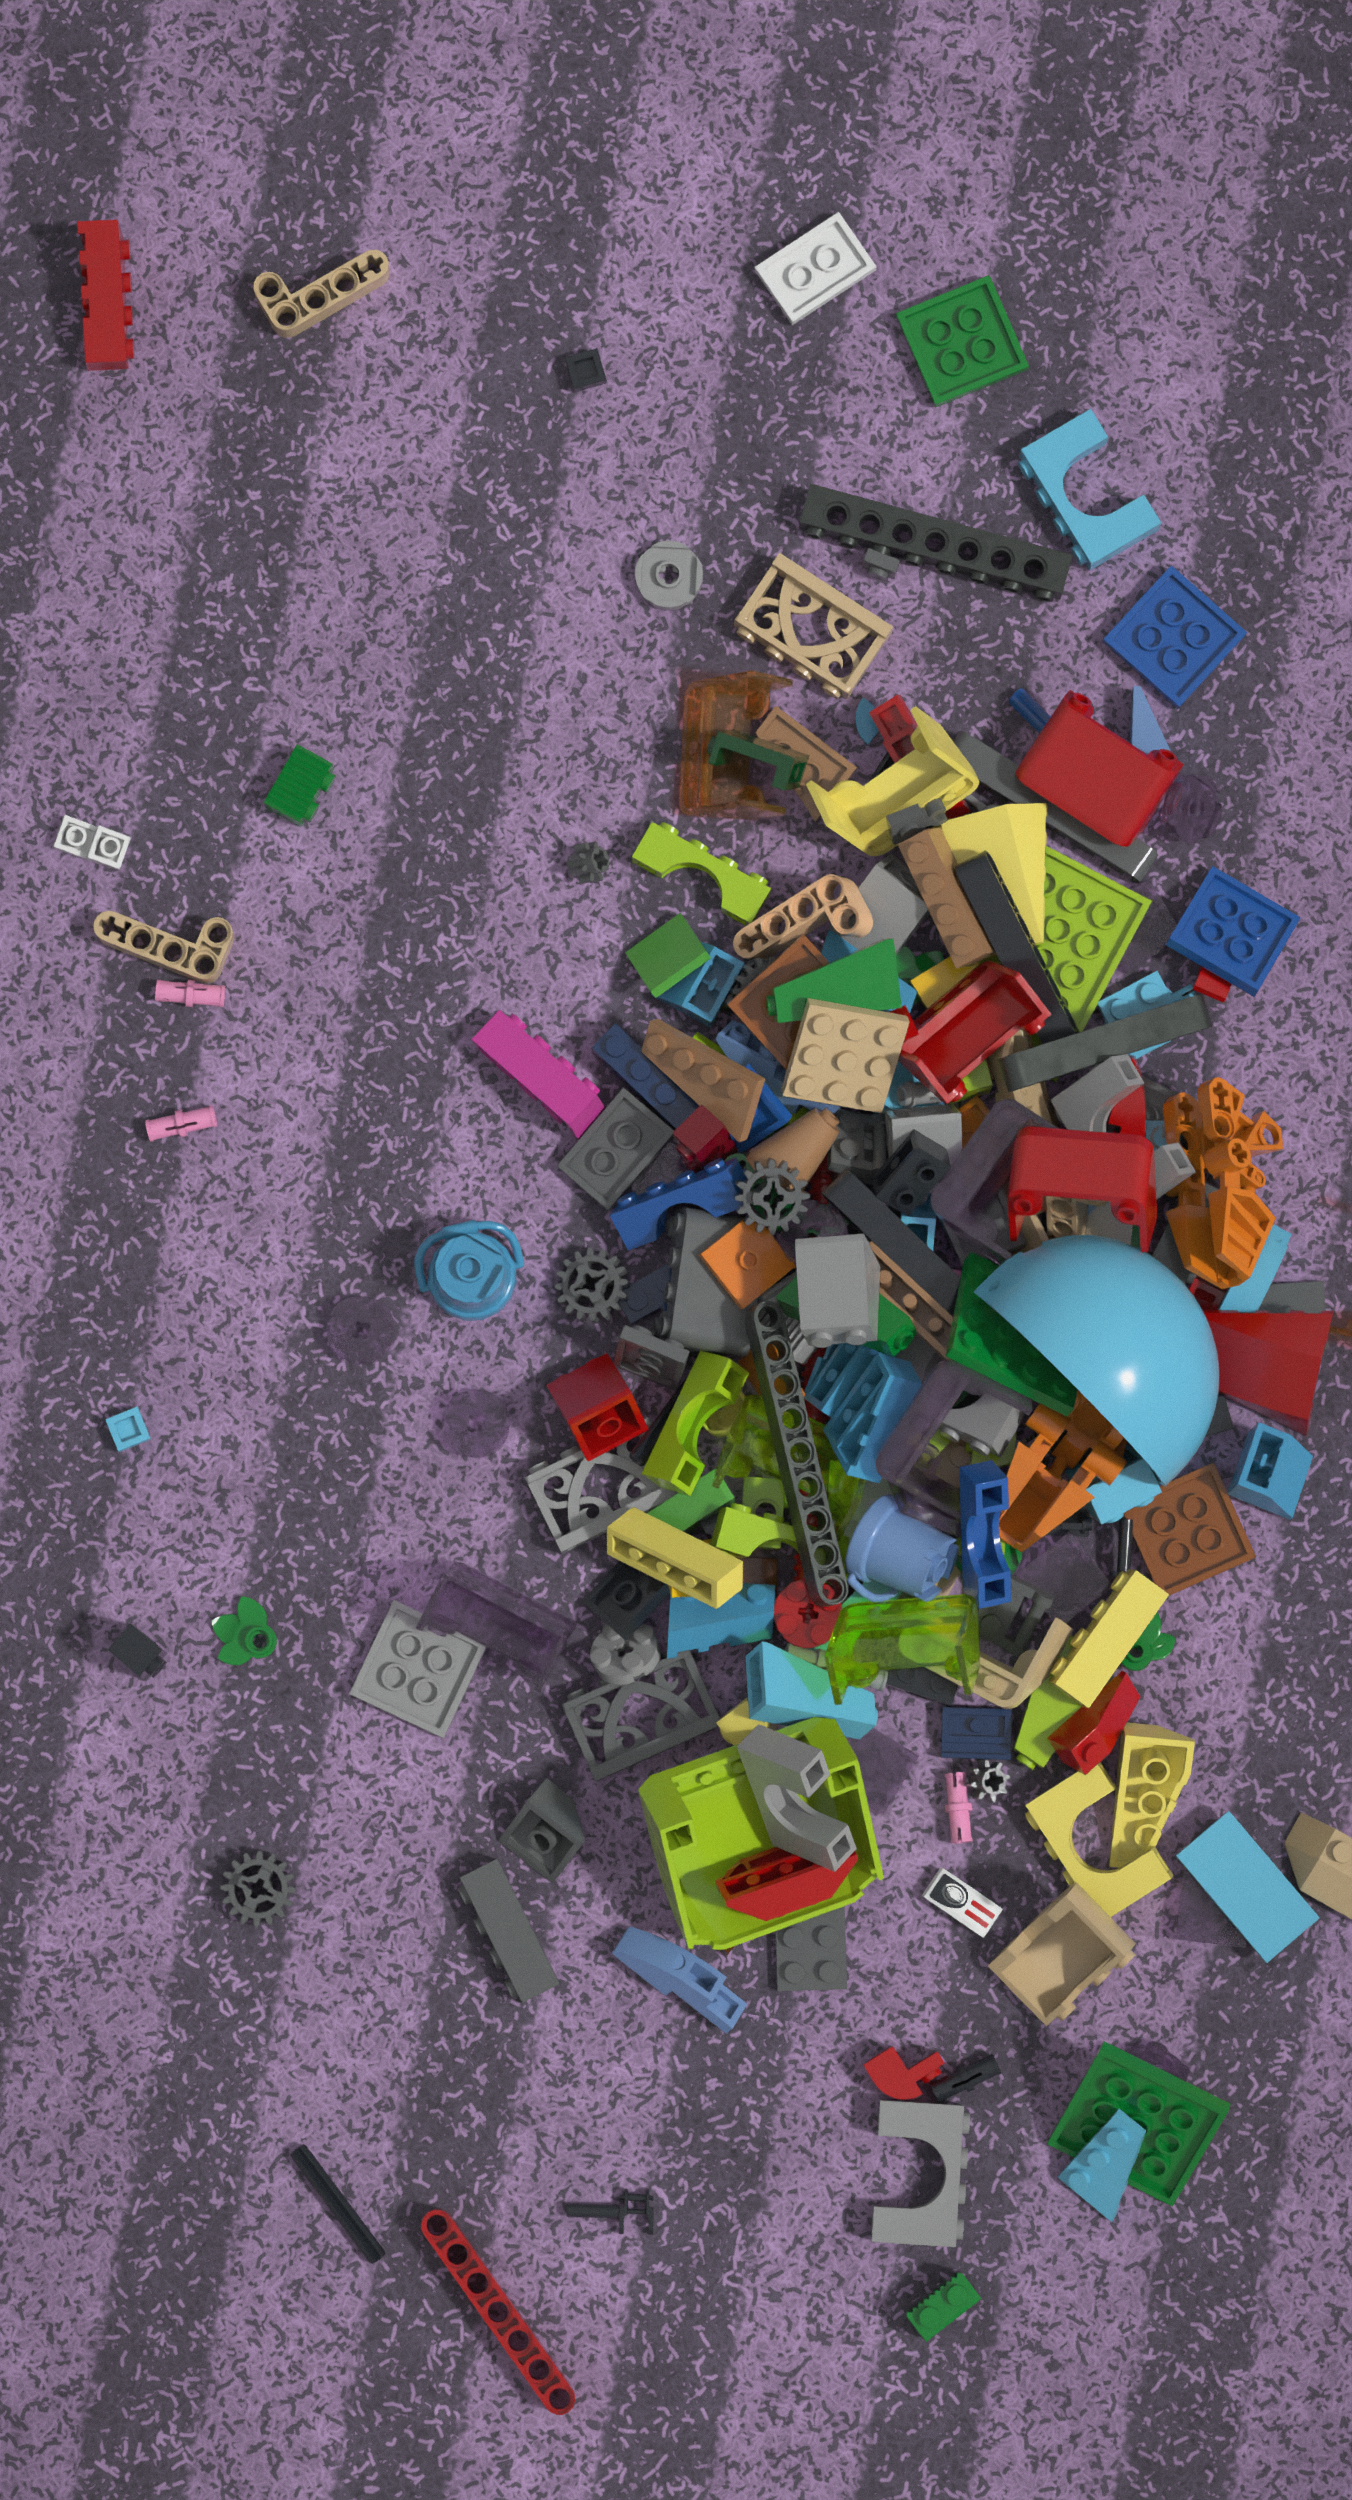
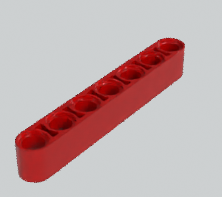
M441 2208L428 2211L421 2222V2230L428 2242L544 2406L556 2415L568 2413L575 2403V2391L453 2217ZM440 2215L446 2219L447 2229L444 2233L436 2235L429 2231L427 2222L431 2216ZM461 2244L466 2248L468 2256L464 2262L454 2263L449 2259L448 2249L451 2245ZM482 2273L486 2276L488 2286L484 2291L475 2292L469 2287L468 2279L471 2274ZM500 2301L507 2306L508 2316L504 2320L496 2321L490 2317L488 2308L492 2303ZM521 2330L527 2334L529 2343L524 2349L517 2350L510 2345L509 2335L512 2332ZM541 2359L548 2364L549 2373L546 2377L535 2378L531 2375L529 2366L534 2360ZM557 2388L566 2390L570 2396L569 2403L564 2407L554 2406L550 2401V2393Z

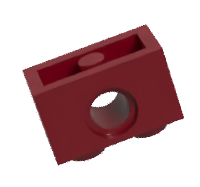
M702 1104L672 1133L678 1143L675 1149L684 1158L682 1162L689 1170L693 1169L695 1173L704 1170L708 1163L716 1159L722 1158L725 1161L728 1156L738 1153L726 1126Z

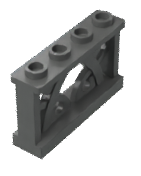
M690 1650L678 1652L677 1657L667 1659V1651L661 1653L663 1660L659 1661L653 1671L649 1673L656 1672V1685L636 1681L645 1677L643 1672L639 1676L633 1677L635 1682L630 1684L616 1685L602 1679L597 1682L600 1687L587 1693L585 1688L566 1695L568 1702L562 1704V1707L595 1782L719 1727L716 1722L720 1717ZM672 1667L684 1669L689 1676L686 1689L678 1696L672 1693L678 1685V1677L672 1683L667 1682L664 1678L666 1671ZM695 1687L708 1713V1716L702 1719L684 1701ZM620 1688L611 1705L606 1699L600 1697ZM632 1693L648 1695L667 1703L660 1710L655 1720L657 1739L649 1742L646 1735L639 1729L627 1725L617 1726L622 1708ZM597 1704L600 1707V1714L590 1717L596 1722L606 1721L604 1729L592 1730L582 1724L580 1714L586 1705ZM674 1708L678 1712L670 1717L676 1718L678 1723L676 1727L669 1729L664 1726L663 1718ZM616 1733L633 1734L635 1737L634 1745L629 1748L624 1747L622 1740L625 1737L615 1740ZM585 1736H604L605 1762L597 1764Z

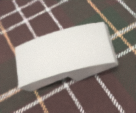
M64 815L52 848L119 870L131 837Z

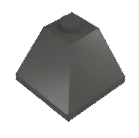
M546 1778L498 1841L553 1884L585 1842V1837L574 1799Z

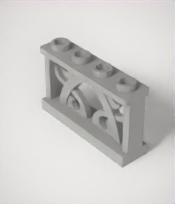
M648 1417L644 1420L647 1427L649 1428L652 1422ZM645 1432L636 1437H642L645 1434ZM628 1441L617 1446L618 1455L604 1453L587 1462L579 1446H574L559 1454L562 1460L552 1465H549L547 1460L528 1469L531 1475L525 1477L561 1554L606 1533L607 1527L632 1507L647 1513L676 1495L677 1492L663 1489L641 1474L645 1465L639 1466L629 1458L631 1452L626 1449ZM582 1460L573 1477L565 1468ZM594 1464L612 1466L629 1473L619 1488L618 1500L621 1508L613 1511L602 1499L591 1496L581 1497L585 1480ZM558 1476L563 1479V1486L559 1489H553L559 1494L569 1493L568 1501L556 1502L546 1497L544 1485L549 1478ZM637 1478L640 1482H637L633 1487L640 1488L641 1494L636 1498H631L627 1495L626 1489ZM580 1505H597L599 1508L598 1516L589 1518L586 1514L589 1508L580 1510ZM549 1508H568L570 1533L562 1536Z

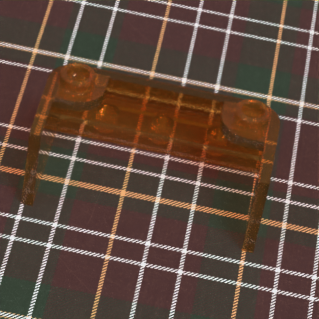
M750 670L697 680L688 686L684 696L679 807L683 814L703 818L755 820L786 814V807L765 803L764 793L760 787L748 785L749 756L734 751L729 764L713 766L708 764L710 755H707V747L713 735L717 736L718 731L735 729L750 735L751 720L763 717L770 707V690L793 686V679Z

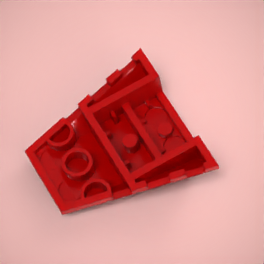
M1203 1310L1212 1330L1218 1354V1393L1307 1436L1322 1356L1327 1344L1334 1311L1305 1313V1311L1290 1310L1289 1313H1269V1310H1256L1255 1313H1238V1310Z

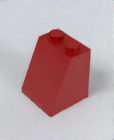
M608 1353L591 1359L585 1365L568 1374L559 1376L555 1381L546 1385L587 1462L649 1430L629 1387Z

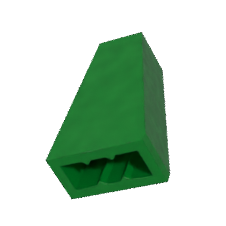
M881 939L771 987V995L766 996L768 1017L774 1016V1022L776 1023L799 1021L802 1019L808 998L878 1011L902 1008L894 939Z
M796 1275L775 1298L785 1315L800 1321ZM879 1293L877 1341H866L861 1345L895 1357L901 1350L906 1349L912 1343L917 1331L911 1318Z

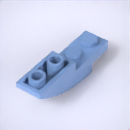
M732 1020L717 1034L716 1041L726 1056L742 1066L749 1063L758 1075L765 1078L767 1086L790 1112L796 1114L804 1106L809 1110L818 1108L822 1111L824 1108H827L835 1114L842 1107L783 1096L781 1088L786 1070L744 1024Z
M629 1926L612 1951L615 1957L666 1996L673 1991L725 2033L733 2029L747 2005L746 2002L723 1985L727 1978L725 1975L696 1955L659 1936Z

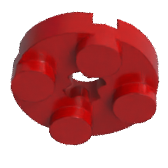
M805 1579L791 1582L780 1592L774 1605V1621L779 1633L788 1643L797 1647L813 1649L826 1644L837 1634L842 1624L843 1608L841 1603L828 1607L815 1605L809 1597ZM824 1583L822 1592L826 1598L831 1600L834 1596V1590ZM807 1604L814 1605L813 1610L818 1613V1618L811 1619L809 1624L802 1622L803 1616L798 1614L799 1608H806Z

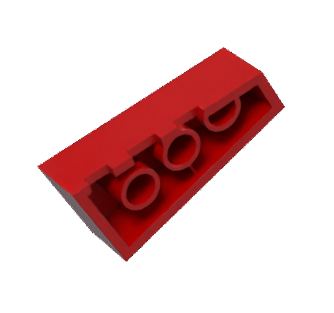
M118 219L77 221L78 234H80L83 243V250L79 251L81 274L85 282L81 286L83 310H86V316H83V331L88 371L129 369L128 359L135 358L134 340L127 337V326H133L132 305L126 306V293H132L131 272L125 273V260H131L130 240H124Z

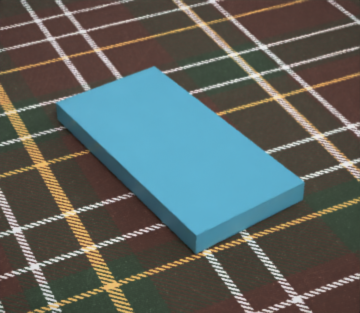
M1230 1811L1222 1815L1176 1855V1858L1265 1963H1268L1319 1919V1916Z

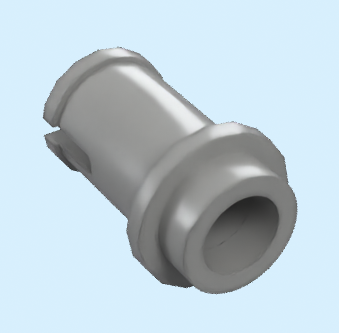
M906 1081L897 1089L898 1103L907 1109L914 1108L917 1104H938L942 1102L923 1084H914L911 1081Z

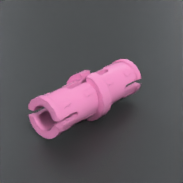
M157 980L155 1001L185 1003L186 1007H193V1004L224 1007L225 985L197 984L195 980H188L187 983Z
M213 1105L183 1112L180 1109L176 1110L174 1115L145 1120L150 1142L178 1134L181 1137H185L191 1131L217 1127Z
M956 1772V1779L953 1773L944 1774L948 1805H945V1813H949L950 1844H962L961 1840L964 1843L973 1842L969 1811H972V1803H968L967 1787L964 1786L967 1782V1772Z

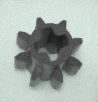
M596 841L573 845L575 853L570 854L567 860L570 874L575 878H579V884L603 881L602 873L609 870L610 863L607 852L603 848L598 847V842Z
M979 1759L978 1768H967L969 1777L968 1782L964 1786L970 1787L974 1791L973 1799L981 1800L985 1797L986 1802L994 1803L996 1802L995 1794H1007L1005 1786L1006 1780L1010 1778V1775H1004L1000 1770L1002 1767L1001 1762H993L990 1765L988 1760Z

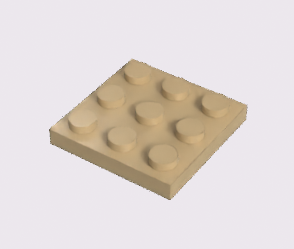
M808 998L782 1084V1095L882 1113L909 1026L908 1016Z

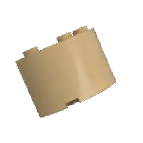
M1076 1882L1069 1886L1035 1917L998 1954L988 1967L1047 2026L1057 2017L1063 2021L1076 2008L1072 2002L1088 1985L1093 1983L1097 1987L1108 1977L1113 1967L1115 1969H1122L1135 1956L1131 1950L1136 1943Z

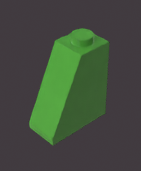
M716 1468L698 1480L691 1496L677 1493L647 1514L688 1534L699 1528L702 1521L717 1514L721 1508L731 1507V1503H735V1498Z

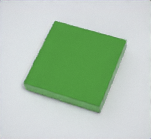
M681 913L625 952L655 998L711 959Z

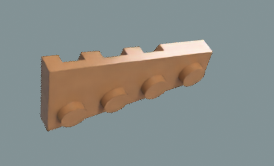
M660 1019L650 1021L641 1052L699 1106L702 1104L719 1119L738 1142L747 1140L765 1078Z

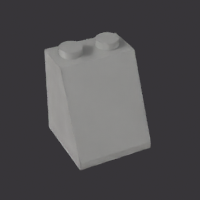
M891 853L874 866L858 888L873 918V927L870 933L862 938H854L837 932L832 924L829 927L835 934L858 950L881 939L893 938L895 955H897L930 914L908 866ZM855 913L849 918L848 925L850 929L856 923Z
M954 1104L884 1110L888 1159L915 1129L945 1147L951 1164L949 1174L945 1180L937 1183L929 1193H934L936 1198L955 1196V1191L963 1190L961 1112Z
M853 1234L795 1239L800 1329L808 1345L825 1348L839 1343L861 1345L866 1341H877L880 1264L865 1235Z

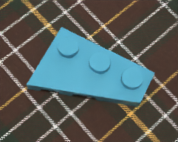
M1118 2109L1068 2163L1058 2178L1112 2222L1118 2212L1119 2203L1126 2190L1128 2178L1137 2159L1146 2130L1121 2109Z

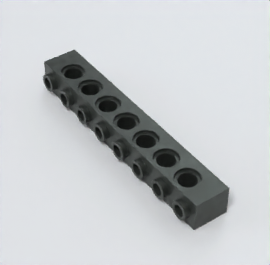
M811 483L799 522V529L805 530L804 535L812 539L823 540L824 536L838 539L837 544L845 548L856 549L857 545L888 556L893 554L903 557L902 561L911 566L921 567L923 563L936 566L935 571L944 575L954 576L955 572L969 575L968 580L983 585L988 584V581L1001 584V589L1007 592L1019 594L1021 590L1034 593V598L1044 602H1053L1054 599L1061 600L1073 554ZM832 512H840L845 516L846 521L841 525H833L827 520V516ZM864 521H873L879 529L874 534H865L860 529V525ZM897 530H906L911 535V539L906 543H898L894 540L892 534ZM936 538L943 543L944 548L939 552H931L927 549L925 543L929 539ZM964 547H969L976 552L977 557L972 561H965L960 558L958 551ZM1002 556L1008 560L1010 566L1005 570H998L992 566L991 560L994 557ZM1029 565H1035L1041 569L1042 576L1037 579L1028 578L1024 573V568Z

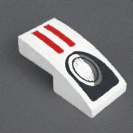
M940 1867L922 1894V1897L983 1938L1003 1910L942 1867Z

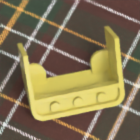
M916 706L910 710L918 725L910 739L915 750L864 786L856 781L844 780L838 782L832 790L827 792L812 780L806 784L825 825L869 856L883 855L898 845H894L889 836L887 815L915 804L922 808L928 802L941 798L947 811L974 792L979 785V779L974 769L944 728Z

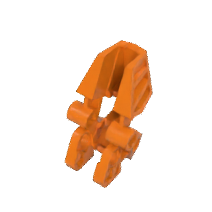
M1214 1077L1199 1085L1198 1101L1191 1095L1182 1092L1169 1097L1163 1104L1166 1143L1173 1144L1179 1142L1181 1145L1179 1140L1180 1134L1183 1135L1187 1140L1188 1149L1185 1150L1183 1147L1182 1149L1196 1171L1165 1193L1170 1197L1179 1196V1207L1165 1213L1184 1268L1215 1286L1225 1289L1239 1286L1251 1277L1276 1219L1255 1193L1256 1189L1265 1185L1266 1178L1264 1173L1251 1163V1157L1282 1150L1283 1140L1281 1128L1265 1111L1259 1112L1252 1119H1249L1240 1112L1245 1095L1226 1080ZM1264 1128L1268 1129L1272 1134V1145L1268 1144L1264 1139ZM1206 1172L1211 1173L1213 1179L1220 1180V1189L1208 1194L1209 1208L1205 1206L1204 1173Z
M1077 1390L1074 1410L1068 1417L1039 1404L1025 1423L1026 1426L1039 1434L1029 1448L1018 1442L1007 1473L1009 1509L1002 1510L1000 1514L999 1536L1002 1541L1020 1552L1029 1548L1095 1498L1086 1491V1488L1095 1476L1110 1486L1128 1462L1123 1458L1127 1440L1079 1390ZM1064 1429H1066L1068 1432L1052 1452L1056 1459L1049 1468H1045L1046 1466L1041 1461ZM1091 1447L1093 1450L1070 1482L1064 1479L1061 1480L1060 1475L1066 1467L1069 1466L1073 1469L1087 1449Z

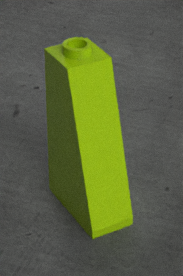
M1072 1636L1067 1641L1059 1658L1061 1656L1066 1658L1072 1650L1073 1646L1070 1645L1073 1639ZM1051 1673L1030 1694L1013 1750L1019 1753L1016 1759L1031 1770L1036 1765L1041 1769L1045 1767L1055 1752L1048 1737L1082 1707L1049 1683L1053 1676Z

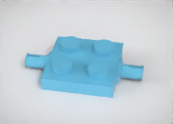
M1155 971L1099 1001L1097 1007L1104 1018L1105 1025L1196 996V992L1193 991L1182 996L1193 989L1192 985L1188 984L1172 993L1165 986L1158 971ZM1168 1042L1130 1053V1055H1134L1138 1059Z

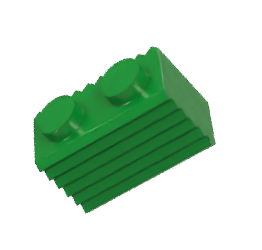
M297 744L271 791L268 793L264 801L265 808L299 827L303 825L305 820L310 823L318 811L319 804L316 803V800L321 791L327 793L335 781L336 775L332 773L334 770L333 763Z
M956 2271L955 2276L950 2275V2280L945 2279L944 2284H939V2289L934 2288L933 2293L928 2292V2297H922V2302L917 2301L916 2306L911 2305V2310H906L905 2315L927 2342L982 2298L963 2273Z

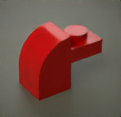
M890 2046L862 2065L879 2090L890 2097L906 2100L922 2095L916 2081L921 2079L924 2084L931 2081L942 2073L939 2067L945 2063L939 2053L935 2051L907 2069L894 2047Z

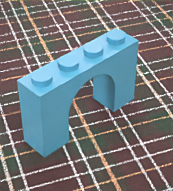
M1091 409L1021 449L1019 456L1021 461L1018 462L1024 477L1027 480L1033 478L1039 489L1035 493L1045 509L1050 506L1056 518L1053 519V523L1062 537L1068 535L1074 546L1071 548V552L1080 566L1085 564L1089 571L1157 532L1161 526V521L1144 495L1115 512L1104 516L1084 514L1073 507L1068 501L1063 488V477L1067 470L1077 461L1107 444L1108 435Z

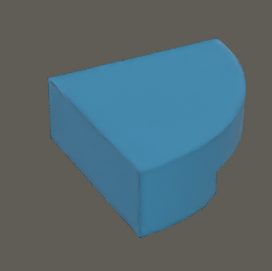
M863 697L857 707L855 724L860 739L868 746L880 731L869 714L876 707Z

